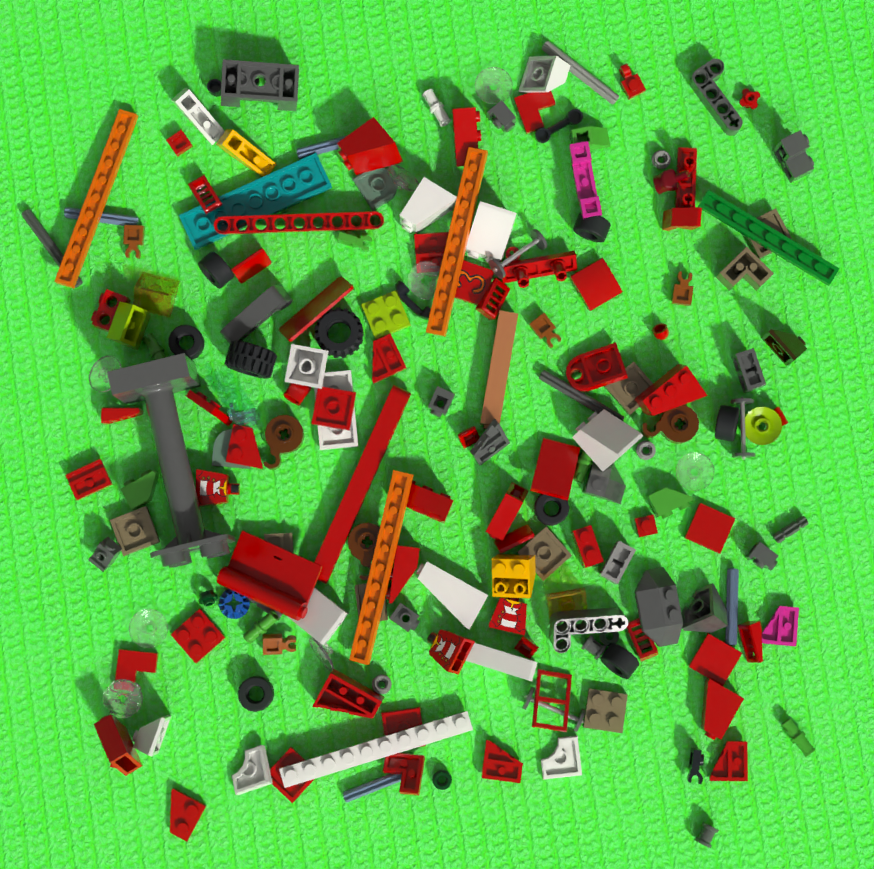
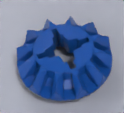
M228 589L220 596L218 605L221 613L227 618L238 619L247 613L250 601L248 597ZM233 595L236 601L242 602V604L236 606L235 612L232 606L226 605V603L232 601Z

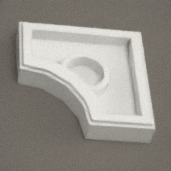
M577 735L558 737L554 752L550 756L541 759L543 780L582 775Z
M265 745L245 750V759L242 767L237 773L232 775L235 795H241L273 783Z

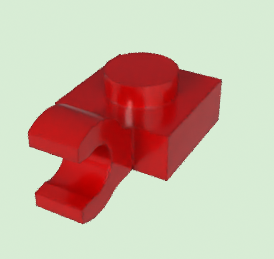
M627 63L620 66L619 72L624 79L620 85L628 100L645 92L646 88L638 73L632 76Z

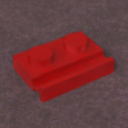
M102 459L65 475L77 501L113 485Z

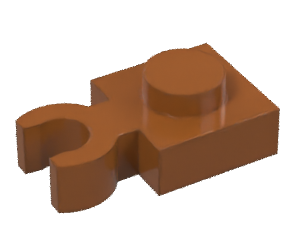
M124 225L123 244L129 245L125 251L127 258H130L132 251H136V258L140 259L141 252L138 249V245L144 246V226Z
M680 271L677 275L679 284H674L671 304L691 306L694 286H688V283L692 280V273H689L688 279L685 280L682 278V272Z
M545 313L529 324L540 340L544 337L547 339L546 343L549 348H553V344L550 342L552 338L561 342V337L552 332L556 327Z
M262 634L263 655L282 654L284 649L289 652L296 651V645L289 644L296 642V636L290 635L282 638V634Z

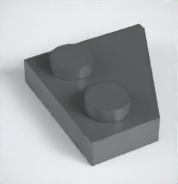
M496 419L490 423L470 450L479 465H482L510 444Z

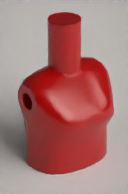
M290 383L283 395L290 402L301 405L312 387Z

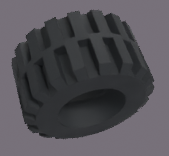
M336 307V310H328L329 312L317 320V326L315 325V338L322 350L329 351L328 355H332L334 358H346L349 354L350 356L353 355V352L357 351L363 342L364 332L360 319L356 317L354 312H349L346 308L342 310L340 307ZM337 323L348 325L351 331L350 337L342 343L332 342L328 337V331L331 326Z
M231 341L224 364L234 371L267 379L271 378L277 355L267 348L252 343Z

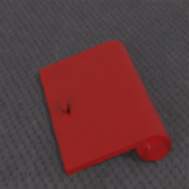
M242 530L229 565L224 566L217 576V583L298 621L307 614V605L323 566Z

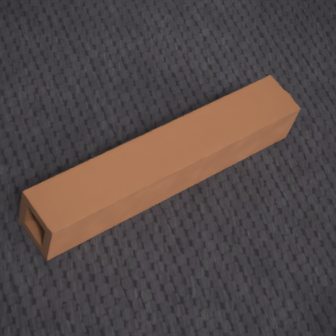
M499 310L480 425H484V429H487L494 419L500 424L518 313Z

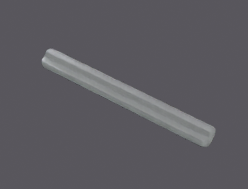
M550 41L544 43L542 46L544 52L549 56H558L571 65L569 71L609 103L615 104L619 99L618 94Z

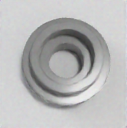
M664 150L656 151L652 156V164L657 169H665L671 162L669 153ZM658 158H663L664 162H658Z
M642 441L636 448L638 457L643 460L651 459L656 452L654 444L650 441ZM644 447L649 449L648 454L643 453L642 449Z
M378 675L372 681V688L378 694H386L391 689V680L386 675ZM379 682H384V683H385V687H384V688H380V687L378 686V683H379Z

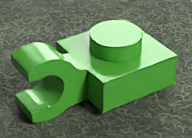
M350 231L339 232L338 243L369 251V247L364 246L363 243L365 241L372 242L370 236L358 238L355 236V233Z

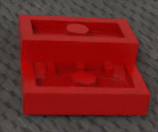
M449 232L414 234L417 273L440 271Z
M603 258L569 276L589 311L623 292Z

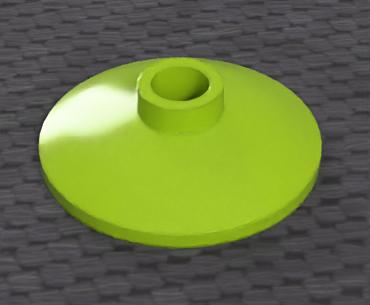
M757 407L746 415L745 432L746 437L751 442L757 445H767L779 437L782 430V422L774 410L768 407ZM761 422H764L766 424V428L764 430H761L759 428V424Z

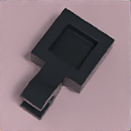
M691 748L690 769L687 775L689 783H691L694 775L698 776L699 784L703 782V776L699 773L700 766H703L704 754H701L702 750Z

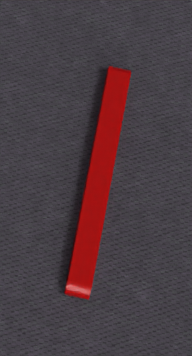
M393 385L314 561V563L323 566L318 581L327 584L410 398L411 392Z

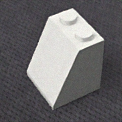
M423 177L400 214L402 228L409 233L413 231L417 234L455 208L457 197Z
M480 201L465 252L468 253V256L475 259L479 257L484 258L487 263H489L491 258H495L501 263L517 213Z
M604 409L599 414L595 411L587 419L589 421L587 424L585 422L581 423L575 429L577 433L572 438L603 472L640 440L643 435Z
M314 588L307 605L308 611L306 616L298 621L293 618L290 619L322 645H325L349 613L318 589Z

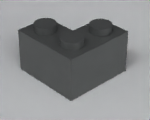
M801 130L780 140L773 149L790 183L810 174L814 169L813 159L806 154V150L810 147L809 139L805 134H802Z

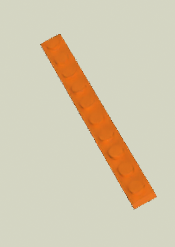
M122 109L118 111L56 275L55 282L57 284L75 288L138 120V115Z
M468 148L426 328V333L446 337L488 156L487 150Z
M393 470L349 660L370 665L413 474Z

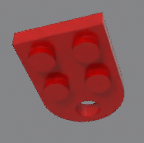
M616 342L574 357L566 368V376L570 385L579 391H591L628 378ZM575 372H580V373H581V377H580V378H578V379H573V378H571L573 373H575Z

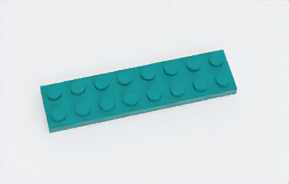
M314 153L218 197L222 205L208 214L204 212L200 205L180 214L179 217L194 250H198L228 236L219 234L214 229V222L218 217L274 215L331 189L332 185L317 153ZM213 201L210 204L206 205V208L214 204L216 201ZM222 220L218 223L217 227L220 231H225L228 228V223ZM239 220L236 225L237 229L246 228L247 222Z

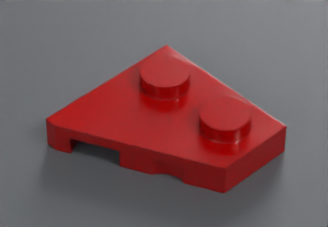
M391 333L373 341V384L407 369Z
M189 390L186 394V397L227 426H230L233 420L219 410L221 406L213 400L207 402L208 397L199 391L196 394Z
M233 424L226 457L227 463L263 469L253 428Z
M486 740L481 778L520 783L523 763L490 740Z
M726 741L709 776V781H748L747 741Z
M173 788L171 791L170 833L187 842L207 805Z

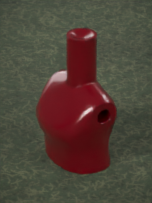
M667 169L653 176L655 189L658 194L677 190L679 181L690 177L688 170L676 174L674 169Z

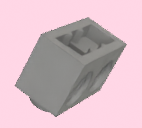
M616 541L599 576L615 585L618 584L636 549L621 541Z

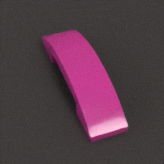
M589 142L569 144L574 182L582 217L584 219L592 216H602L591 164L592 158Z

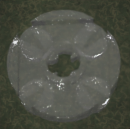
M422 261L413 266L408 274V286L411 292L420 299H433L441 267L431 261ZM424 275H429V278H432V282H429L427 286L424 285L425 283H421Z
M127 679L113 680L103 694L104 706L107 707L111 715L117 718L131 717L139 711L143 703L140 685ZM125 695L128 700L123 703L121 699H118V696Z

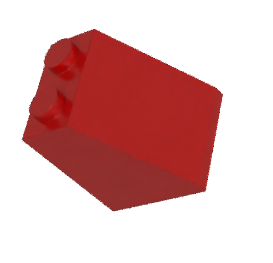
M374 117L337 143L340 149L338 154L343 160L342 163L348 171L352 170L356 175L399 164L403 161L395 141Z

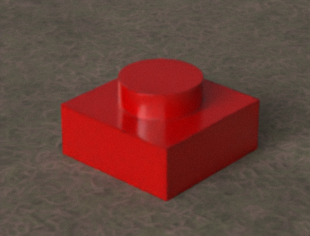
M182 129L166 139L177 157L193 147Z
M654 514L634 519L638 538L658 533Z

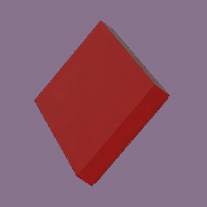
M543 438L530 491L568 501L580 447Z

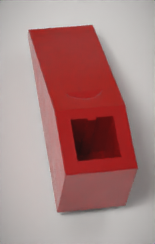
M397 545L394 569L392 568L389 579L392 580L391 588L387 587L386 599H389V603L392 604L416 571L420 548Z

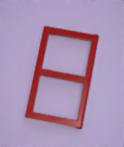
M541 669L537 670L532 719L533 728L567 732L572 675ZM541 675L567 679L565 700L539 696ZM538 701L565 705L563 727L536 722Z

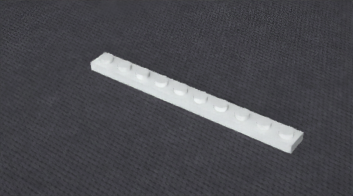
M468 711L282 767L279 770L284 788L472 731L473 728Z

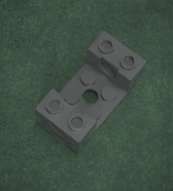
M223 59L221 106L240 107V100L275 102L278 103L277 110L296 111L299 65ZM263 78L266 83L263 86H258L255 84V80Z

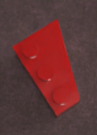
M474 106L452 108L457 167L465 165L468 148L478 149V141H481V130H477V122H480V111H476Z
M677 364L638 395L635 401L644 414L655 416L708 395L688 366Z
M412 480L406 508L445 523L454 501L451 499V496L444 493L437 494L433 492L434 489L425 485L422 487L415 485L416 482Z
M333 669L312 707L346 712L351 715L373 719L385 697Z

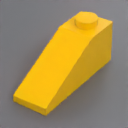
M226 129L216 143L227 154L261 177L270 174L276 166L274 161L233 129Z

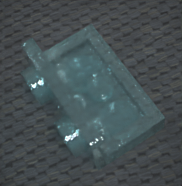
M233 402L229 403L230 409H227L229 418L237 425H246L248 427L257 424L256 421L261 420L259 412L255 408L238 412L237 406Z

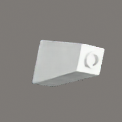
M426 562L425 565L421 563L416 572L419 575L418 580L470 630L488 595L429 562Z
M474 643L466 659L468 662L529 681L533 680L538 663L478 643Z

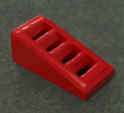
M205 175L188 184L206 214L222 205ZM207 186V188H205V189H203L202 191H200V192L197 193L198 190H200V189H202L203 187ZM210 191L208 194H206V195H204V196H202V197L200 198L201 195H203L204 193ZM210 196H213L211 199L203 203V200L209 198ZM213 201H216L214 204L206 208V205L210 204Z
M494 278L475 309L487 319L494 320L510 288L497 278ZM497 285L503 289L502 293L496 289ZM493 292H495V293H496L497 295H499L500 297H499V298L495 297V296L493 295ZM490 298L493 299L496 303L493 304L491 301H489ZM487 304L492 307L491 310L486 307Z
M103 407L101 408V423L104 425L140 416L143 414V410L141 408Z
M638 618L628 622L626 628L640 661H644L657 656L658 650L654 641L647 635L635 638L636 635L643 633L641 629L632 631V628L640 625V619ZM645 640L649 641L644 645H638V643L643 642ZM649 647L652 648V650L645 652L643 654L641 652L642 650L647 649Z
M747 621L739 624L738 629L747 662H763L761 622Z

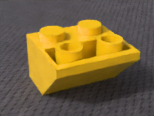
M497 554L491 558L492 597L531 598L536 575L535 555Z

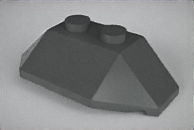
M664 567L645 570L635 590L641 630L658 647L678 644L683 620L676 584Z

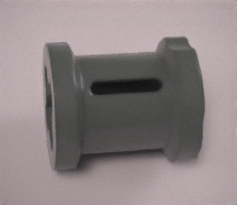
M590 635L581 648L587 650L597 660L607 646L605 644L601 645Z
M703 822V828L699 836L695 837V841L711 848V841L719 830Z

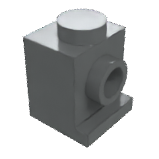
M502 100L487 111V118L489 120L492 118V122L497 129L501 128L503 132H509L514 128L516 116Z
M437 386L428 406V409L431 410L430 414L439 418L441 415L446 416L455 394ZM443 401L444 406L438 407L437 402Z
M106 537L98 544L93 555L88 560L104 572L115 562L123 548L109 537Z
M756 542L745 557L747 560L754 559L753 563L761 569L763 567L768 568L770 571L778 563L776 561L778 555L761 542Z
M402 603L398 605L389 618L407 632L410 629L414 631L420 623L418 620L419 615ZM404 615H408L410 617V620L408 622H404L402 620V617Z

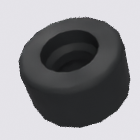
M580 212L573 231L587 240L601 243L605 241L611 224L600 215L583 219Z
M211 251L198 263L205 277L217 288H222L234 277L228 264L215 252Z
M180 325L170 333L168 338L170 350L175 355L185 353L193 360L198 358L203 352L204 338L194 326ZM183 336H191L193 338L194 344L191 349L184 350L180 347L179 341Z
M720 406L715 428L716 439L734 441L740 411L738 407Z
M544 494L539 495L534 504L535 516L544 525H558L565 520L569 512L567 500ZM555 501L558 504L559 511L556 515L550 516L545 513L544 505L546 502Z
M610 644L601 656L602 663L610 671L624 679H629L639 666L637 658L618 644Z
M261 676L247 678L242 682L238 690L239 702L248 711H262L271 704L274 698L272 684ZM253 686H259L263 690L264 695L260 701H253L249 697V690Z

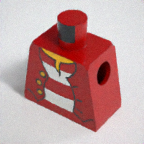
M196 469V493L199 506L205 507L228 503L229 495L240 494V483H229V476L226 474Z
M499 598L488 627L525 636L527 604L519 602L520 598Z
M442 629L439 630L438 634L432 632L427 638V641L432 644L429 655L447 672L459 675L475 641Z

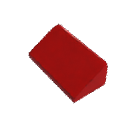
M261 248L231 270L242 284L272 262L264 249Z
M524 525L506 534L503 541L498 539L494 543L499 554H502L534 538L535 535L529 525Z

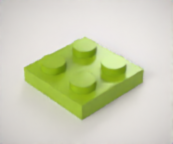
M396 290L361 304L375 340L411 326Z

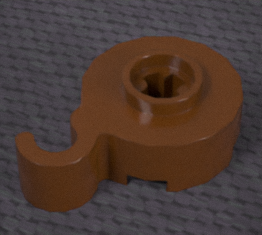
M682 405L665 411L659 422L654 425V432H649L647 430V423H643L641 425V433L647 438L655 437L658 433H661L671 443L682 444L688 442L696 435L699 429V419L692 408ZM677 420H681V422H683V426H681V429H678V426L675 427L674 423H676Z
M280 415L268 423L265 437L271 448L270 453L276 458V462L274 464L264 462V466L270 470H276L282 463V454L292 453L303 444L305 437L303 427L294 417ZM288 430L287 433L290 436L288 438L285 437V439H281V431Z
M362 523L351 531L348 538V546L352 555L359 559L363 566L370 569L380 527L372 523ZM365 537H369L373 541L369 548L362 544V540H365ZM360 575V579L368 580L369 575Z

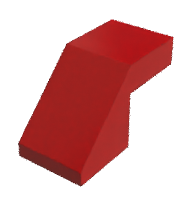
M671 208L664 211L662 230L670 231L676 228L693 230L700 227L702 208Z

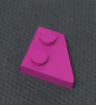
M778 606L762 632V643L796 646L799 608Z

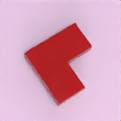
M552 92L527 93L514 98L526 134L544 128L539 110L556 104Z
M119 649L114 688L135 690L137 671L156 673L159 653Z
M397 753L385 757L383 772L402 775L399 789L400 794L420 795L425 756Z

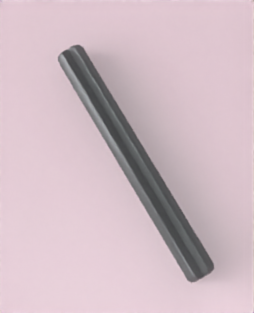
M26 209L22 212V217L60 267L64 255L32 211ZM78 277L75 288L83 283L80 277Z
M546 370L541 372L540 380L592 411H596L599 414L605 409L618 419L624 420V416L582 391L574 389L570 384Z

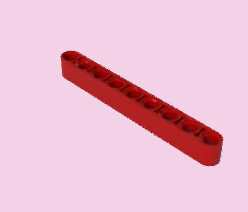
M376 211L223 216L215 220L214 229L222 235L375 230L383 225L384 217ZM353 216L360 217L362 221L360 226L356 227L351 224ZM371 216H378L380 224L373 226L370 223ZM316 217L323 219L324 224L320 228L313 225V220ZM334 217L342 219L343 223L340 227L333 226L332 219ZM302 218L305 222L304 227L296 228L294 220ZM259 219H263L267 223L266 227L262 230L256 228V222ZM277 219H283L286 222L283 229L275 227ZM222 220L228 223V228L225 231H220L217 227L218 223ZM239 220L247 222L245 230L237 229L236 225Z

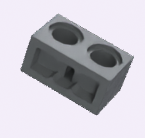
M754 348L732 356L744 393L766 385Z

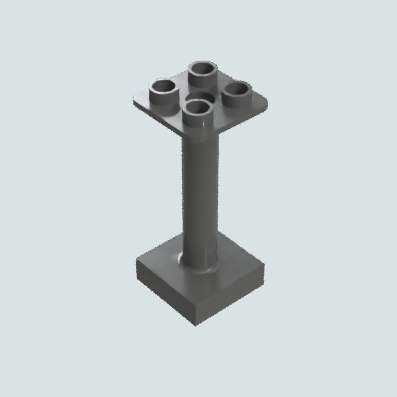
M185 353L108 371L107 375L113 396L125 404L145 400L176 537L164 549L151 552V558L161 560L163 567L169 566V568H174L192 563L190 553L200 551L201 557H207V559L229 554L228 544L236 542L235 536L230 534L222 535L205 530L173 395L176 392L201 387L196 364Z

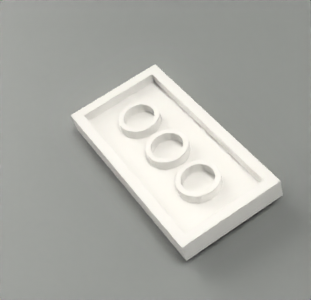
M351 370L326 372L322 387L353 392ZM314 387L315 401H316V395H317V390H318V388H315V387ZM355 405L350 431L318 426L320 450L358 447Z

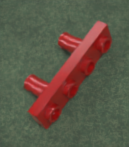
M678 147L676 174L688 170L690 177L680 180L678 183L675 208L695 207L697 148Z
M575 250L512 261L503 267L506 276L502 279V282L517 281L519 287L526 288L529 286V279L554 274L557 281H564L567 278L566 272L577 270Z

